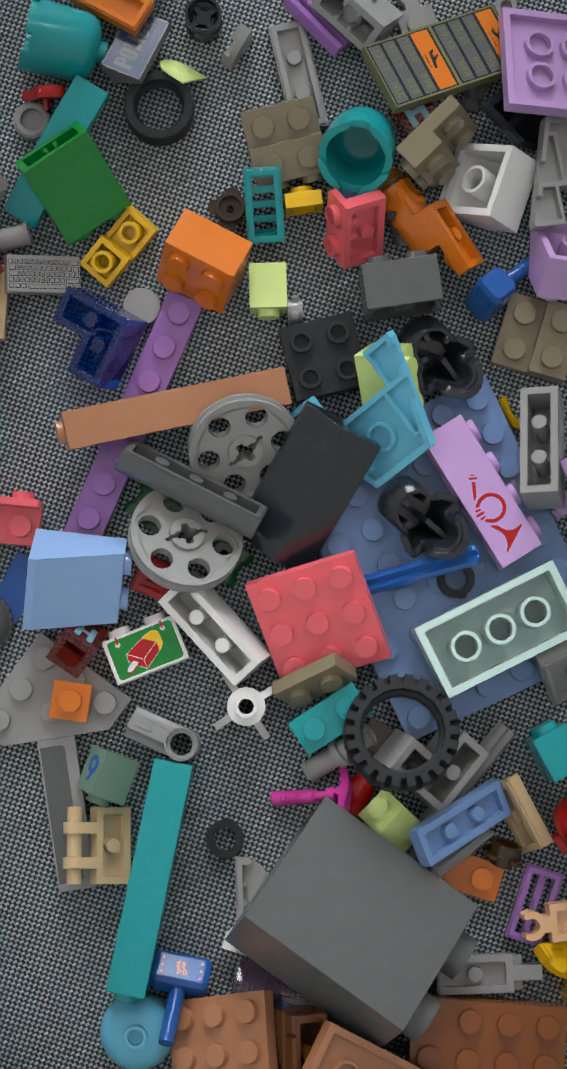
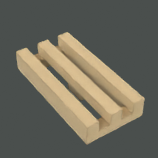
M518 773L499 780L512 812L505 820L517 843L522 847V852L525 854L538 850L554 842Z

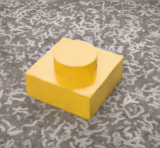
M298 186L290 190L291 193L284 194L286 217L323 211L321 189L313 190L312 186Z

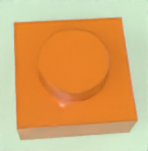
M54 679L49 718L88 723L93 685Z

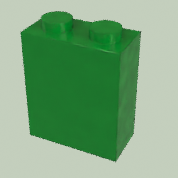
M78 121L14 162L53 224L69 245L87 239L96 227L105 221L117 219L122 215L124 209L132 204L89 133Z

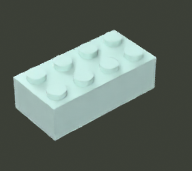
M553 560L411 630L444 697L448 696V698H451L567 640V588Z

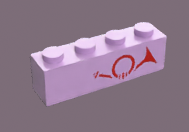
M460 414L432 431L437 443L425 453L450 493L460 501L461 511L498 570L503 569L542 545L538 538L542 535L538 524L531 516L525 518L518 506L522 503L519 494L512 484L505 486L498 474L502 471L501 466L491 451L485 454L478 440L482 437L473 421L469 419L465 422Z

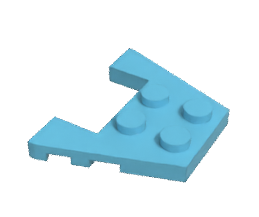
M393 330L384 334L363 352V355L386 386L343 421L345 427L379 443L381 449L363 478L377 489L437 443L397 335ZM315 396L306 400L323 408ZM306 401L290 413L294 420L297 419Z

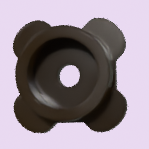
M227 188L225 193L221 194L217 200L214 199L209 202V213L216 215L221 222V227L229 231H233L238 222L246 219L245 203L237 188ZM229 206L234 208V211L231 213L227 211Z
M494 837L491 844H486L485 849L487 851L485 856L490 859V863L494 866L510 870L512 867H521L522 862L520 861L522 856L520 854L522 847L519 844L501 837Z

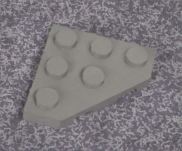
M40 632L0 686V745L4 747L110 730L132 698ZM54 679L93 685L88 723L49 718Z

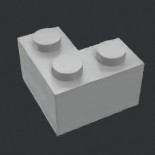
M396 728L373 756V759L390 769L399 771L416 769L428 762L437 750L439 732L437 731L424 747L414 737ZM460 729L458 748L449 768L431 785L425 786L421 790L410 792L424 804L436 811H440L452 803L490 754L471 736Z

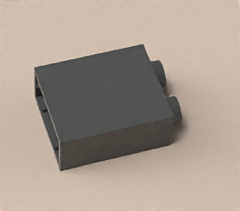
M326 796L304 821L225 938V941L319 1009L328 1012L330 1017L352 1033L382 1048L400 1033L415 1042L431 1024L441 1006V1002L427 993L439 971L453 979L462 970L474 952L478 941L466 933L464 929L478 908V905L430 870L421 866L412 857Z

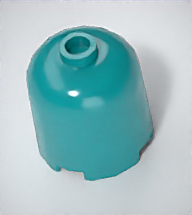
M32 0L25 27V33L29 34H26L23 49L20 51L17 70L73 81L76 75L87 79L92 74L96 63L101 64L107 51L108 42L101 40L102 27L99 20L93 14L49 0Z
M355 106L341 112L328 127L318 148V167L323 178L337 190L343 189L348 192H357L358 195L376 190L387 179L396 152V133L391 121L382 112L371 107Z

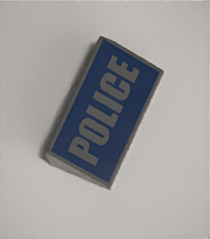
M150 15L136 37L119 28L101 61V67L113 83L142 84L172 28L171 23Z

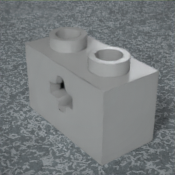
M313 0L310 5L361 51L365 45L387 39L404 15L388 0Z

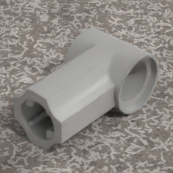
M137 706L131 715L124 734L125 737L181 762L191 761L196 758L202 746L201 738L194 730L179 725L140 706ZM185 733L192 739V749L186 755H179L174 750V739L178 735Z

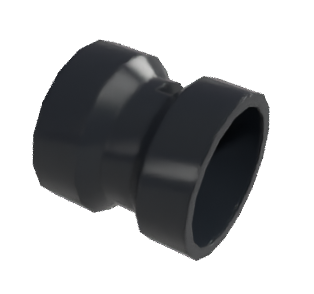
M191 0L187 4L185 9L186 30L194 41L210 43L220 35L222 31L221 8L215 0Z

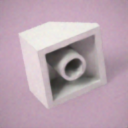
M468 143L463 148L456 149L454 157L460 165L456 168V172L451 180L444 184L439 200L445 198L461 222L489 231L517 233L534 183L536 161L514 145Z

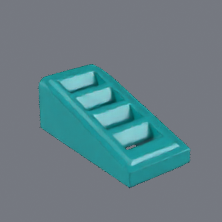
M280 166L243 168L248 241L253 244L285 242ZM273 177L274 185L251 186V179ZM271 192L275 194V199L252 201V194ZM275 207L276 214L253 215V208ZM276 221L277 228H254V223Z

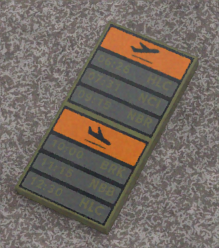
M492 4L363 46L361 55L393 114L395 115L448 97L450 94L454 95L502 78L498 14Z

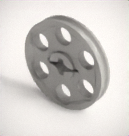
M243 393L224 397L208 406L198 416L191 428L187 444L190 466L224 484L225 479L229 475L239 474L243 476V484L234 490L251 498L263 478L260 475L261 470L266 465L271 464L280 446L271 443L273 435L279 431L289 432L295 420L284 406L263 395ZM260 407L266 411V416L260 422L251 423L245 419L246 413L252 408ZM218 417L227 419L229 426L225 431L215 433L209 430L208 426L211 420ZM240 444L246 447L251 445L252 451L247 453L243 450L239 453L238 446ZM205 451H213L219 455L218 460L210 466L201 465L198 462L199 456Z
M155 490L150 492L137 505L128 528L130 554L141 572L150 580L166 589L184 593L206 591L226 580L234 570L241 555L243 535L218 522L204 520L200 513L183 505L182 511L171 512L166 509L163 503L169 497ZM142 521H151L158 527L159 532L155 535H146L140 530L138 524ZM180 532H184L186 537H193L191 543H187L185 538L178 539ZM218 540L225 541L231 546L232 553L221 555L214 550L212 543ZM154 554H163L169 558L171 566L164 569L158 568L153 565L150 557ZM196 563L206 568L208 576L205 578H195L189 573L188 566Z

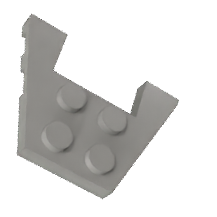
M546 116L540 121L529 221L530 231L560 229L567 224L560 190H567V118Z

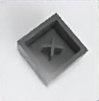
M415 250L405 253V258L390 260L388 255H380L368 258L367 264H361L358 283L364 323L437 313L444 299L437 253L427 255L426 250Z

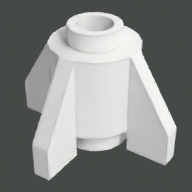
M223 676L232 694L227 702L228 714L213 724L215 729L218 731L231 721H234L242 726L254 725L264 740L269 738L270 734L260 720L266 708L264 699L273 694L272 685L264 691L258 692L254 688L234 686ZM244 699L253 702V711L249 714H243L239 710L240 702Z

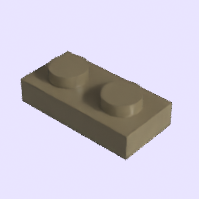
M333 652L273 681V695L295 709L309 705L312 700L329 692L338 691L344 685L356 680V669L353 664Z

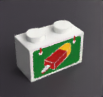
M164 611L144 618L145 626L131 631L129 625L107 633L109 640L102 642V645L119 686L190 659L178 624L171 616L166 617Z

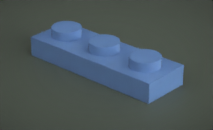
M489 779L407 832L420 865L431 867L511 815L512 812L499 779Z

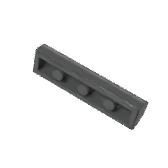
M132 439L122 451L115 468L116 471L251 540L268 509L267 506L136 439Z

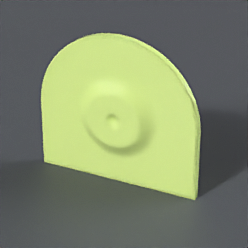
M163 59L159 63L160 68L165 73L182 84L206 79L204 75L181 62Z

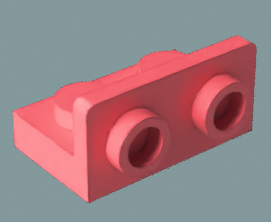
M336 188L328 190V205L325 206L324 210L327 220V232L323 243L327 255L331 258L333 257L343 270L367 263V259L370 257L383 255L386 196L379 189L347 199Z
M13 491L12 497L0 496V544L32 546L36 528L41 529L44 507V503L41 500L35 499V493Z

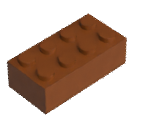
M427 992L440 1001L441 1006L431 1024L417 1041L413 1042L407 1037L405 1060L421 1069H564L567 1007L561 1002L474 995H437V992Z

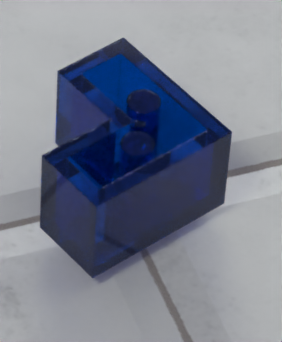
M73 286L67 287L52 319L82 336L67 371L96 388L115 390L148 324L143 319L89 289Z

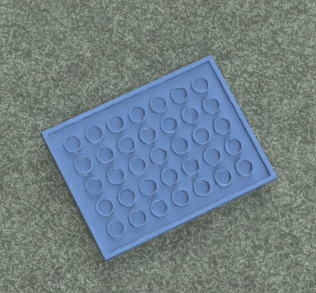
M486 375L483 376V384L480 391L469 399L451 398L442 395L424 403L423 408L432 431L460 414L465 422L471 419L481 434L482 438L478 442L485 454L491 451L499 462L502 471L498 474L505 486L512 484L522 500L520 495V447ZM423 453L378 489L363 479L321 549L320 554L322 558L355 549L363 574L368 575L430 557L426 554V551L416 558L410 556L404 550L400 540V532L377 510V503L384 488L399 476H410L432 493L442 492L451 494L427 454ZM522 500V503L518 506L525 518L531 516L538 524L542 535L538 538L542 545L503 569L498 570L459 507L456 514H461L466 521L470 536L469 546L476 545L481 556V563L471 567L475 575L474 586L466 594L465 598L448 597L438 588L437 577L371 595L392 651L390 658L372 663L378 678L382 677V679H385L389 675L398 674V677H404L405 674L414 675V679L420 680L422 677L428 680V684L432 687L435 685L439 687L411 630L553 560L567 588V546L550 510H527ZM462 570L447 573L445 575L446 584L455 590L463 588L466 584L465 573ZM533 656L449 698L452 702L451 707L453 711L456 710L458 720L543 681L536 658ZM404 697L388 699L404 733L417 740L438 730L437 722L429 709L418 701Z

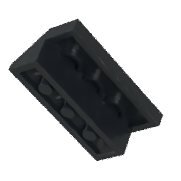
M306 401L251 499L267 506L266 514L252 540L245 536L243 538L271 560L288 568L315 561L381 449L379 443L345 427L340 416Z

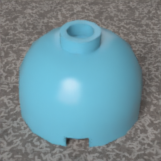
M147 993L145 999L137 998L136 1003L115 1000L105 1011L100 1025L101 1044L108 1058L119 1067L125 1069H150L162 1063L171 1052V1047H165L158 1043L166 1004L163 1003V1000L156 995Z

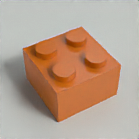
M185 208L164 243L156 281L162 283L171 292L181 293L195 300L200 307L214 310L222 315L242 281L253 243Z

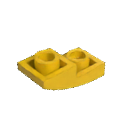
M133 205L128 206L107 234L100 236L82 259L80 265L106 288H109L134 262L160 229Z

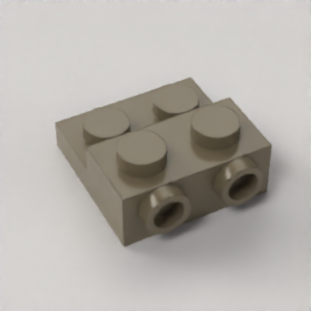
M451 94L395 148L404 158L399 165L423 191L429 186L434 190L438 185H444L451 180L456 172V168L460 165L452 153L456 149L466 146L472 139L473 132L477 129V126L464 108Z
M313 95L239 112L252 168L280 166L282 189L288 188L287 180L301 177L303 184L324 179L318 167V148L323 134L320 130ZM273 177L255 178L257 186L274 185Z
M515 292L507 302L489 364L561 385L567 376V304L558 301L547 302Z

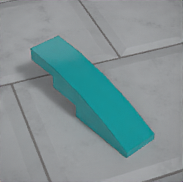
M76 75L34 149L76 121L91 135V127L109 100V93ZM20 174L3 211L21 222L26 221L29 227L36 230L46 211L23 175Z

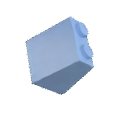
M36 528L28 557L22 629L38 630L118 623L119 611L127 610L129 588L122 587L123 575L131 576L133 560L131 554L126 552L127 539Z

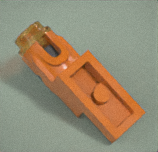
M398 167L390 169L387 179L377 189L386 196L385 220L398 246H408L410 251L426 250L427 255L441 248L446 264L455 270L458 276L475 269L485 262L445 198L426 206V198L412 184L406 172L401 173Z

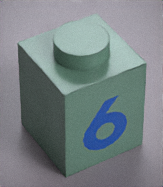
M92 744L76 787L87 792L86 800L108 808L109 803L113 802L124 806L140 762Z

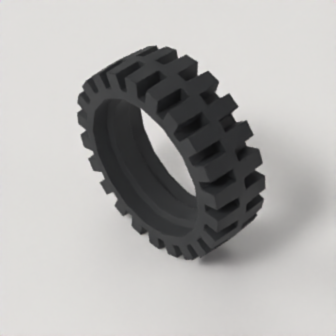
M398 674L389 675L385 679L381 677L374 680L371 685H367L360 691L347 711L343 728L344 749L347 752V758L350 764H353L355 772L360 777L363 776L367 779V783L373 787L377 785L383 791L389 792L392 790L396 791V793H406L407 791L415 792L421 790L441 777L455 757L460 736V726H458L456 710L453 711L451 707L452 702L448 696L444 697L441 694L442 690L436 685L432 687L428 684L429 681L422 677L418 680L413 678L414 675L405 674L404 677H398ZM404 697L416 700L429 709L437 722L439 732L437 750L428 762L416 769L399 771L386 768L373 759L365 746L363 736L365 718L374 706L386 699Z

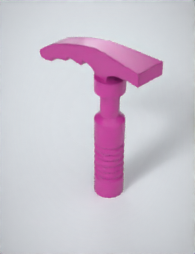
M339 766L340 785L338 787H328L326 791H316L314 788L273 791L270 796L271 804L274 807L315 804L327 796L333 802H338L340 807L349 812L352 797L349 771L347 767L342 768Z

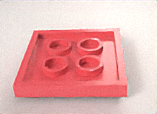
M355 549L246 583L247 594L279 678L333 652L353 664L355 668L391 657L392 651Z

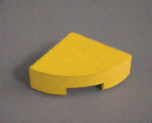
M567 941L539 943L533 948L534 954L547 970L560 978L567 979Z

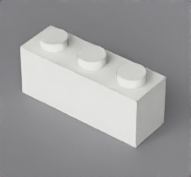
M197 571L190 573L195 578H203ZM213 588L196 593L169 590L158 601L164 610L234 686L246 680L271 656L269 649Z

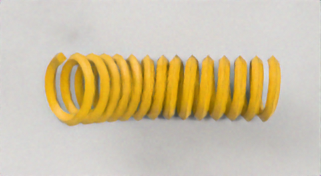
M502 396V399L498 400V402L501 404L500 407L503 409V413L507 416V422H509L511 427L513 426V428L519 431L520 419L513 415L509 401H507V396Z

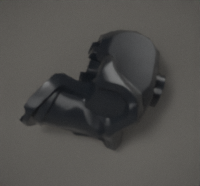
M430 315L416 317L406 323L397 335L399 343H412L414 357L418 363V386L423 397L429 396L432 392L439 391L447 397L469 399L480 391L483 384L482 365L478 358H472L476 354L477 348L471 341L461 336L453 335L445 325Z
M407 475L399 476L384 488L377 503V510L400 532V540L404 550L410 556L416 558L426 551V554L433 558L453 559L460 557L469 546L470 536L466 521L461 514H456L460 507V501L452 494L432 493Z

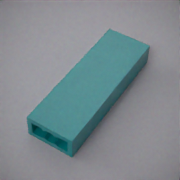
M162 757L154 758L106 992L114 993L113 999L121 1002L136 1003L137 998L145 999L149 990L152 967L158 947L195 764Z

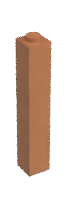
M283 366L63 411L59 414L60 421L54 422L58 444L65 443L66 450L71 451L191 426L208 406L230 395L243 393L259 394L277 401L282 406L292 404ZM255 407L246 414L263 411L264 409ZM218 417V418H215V419H213V420H211V421L220 420V419H225V418Z

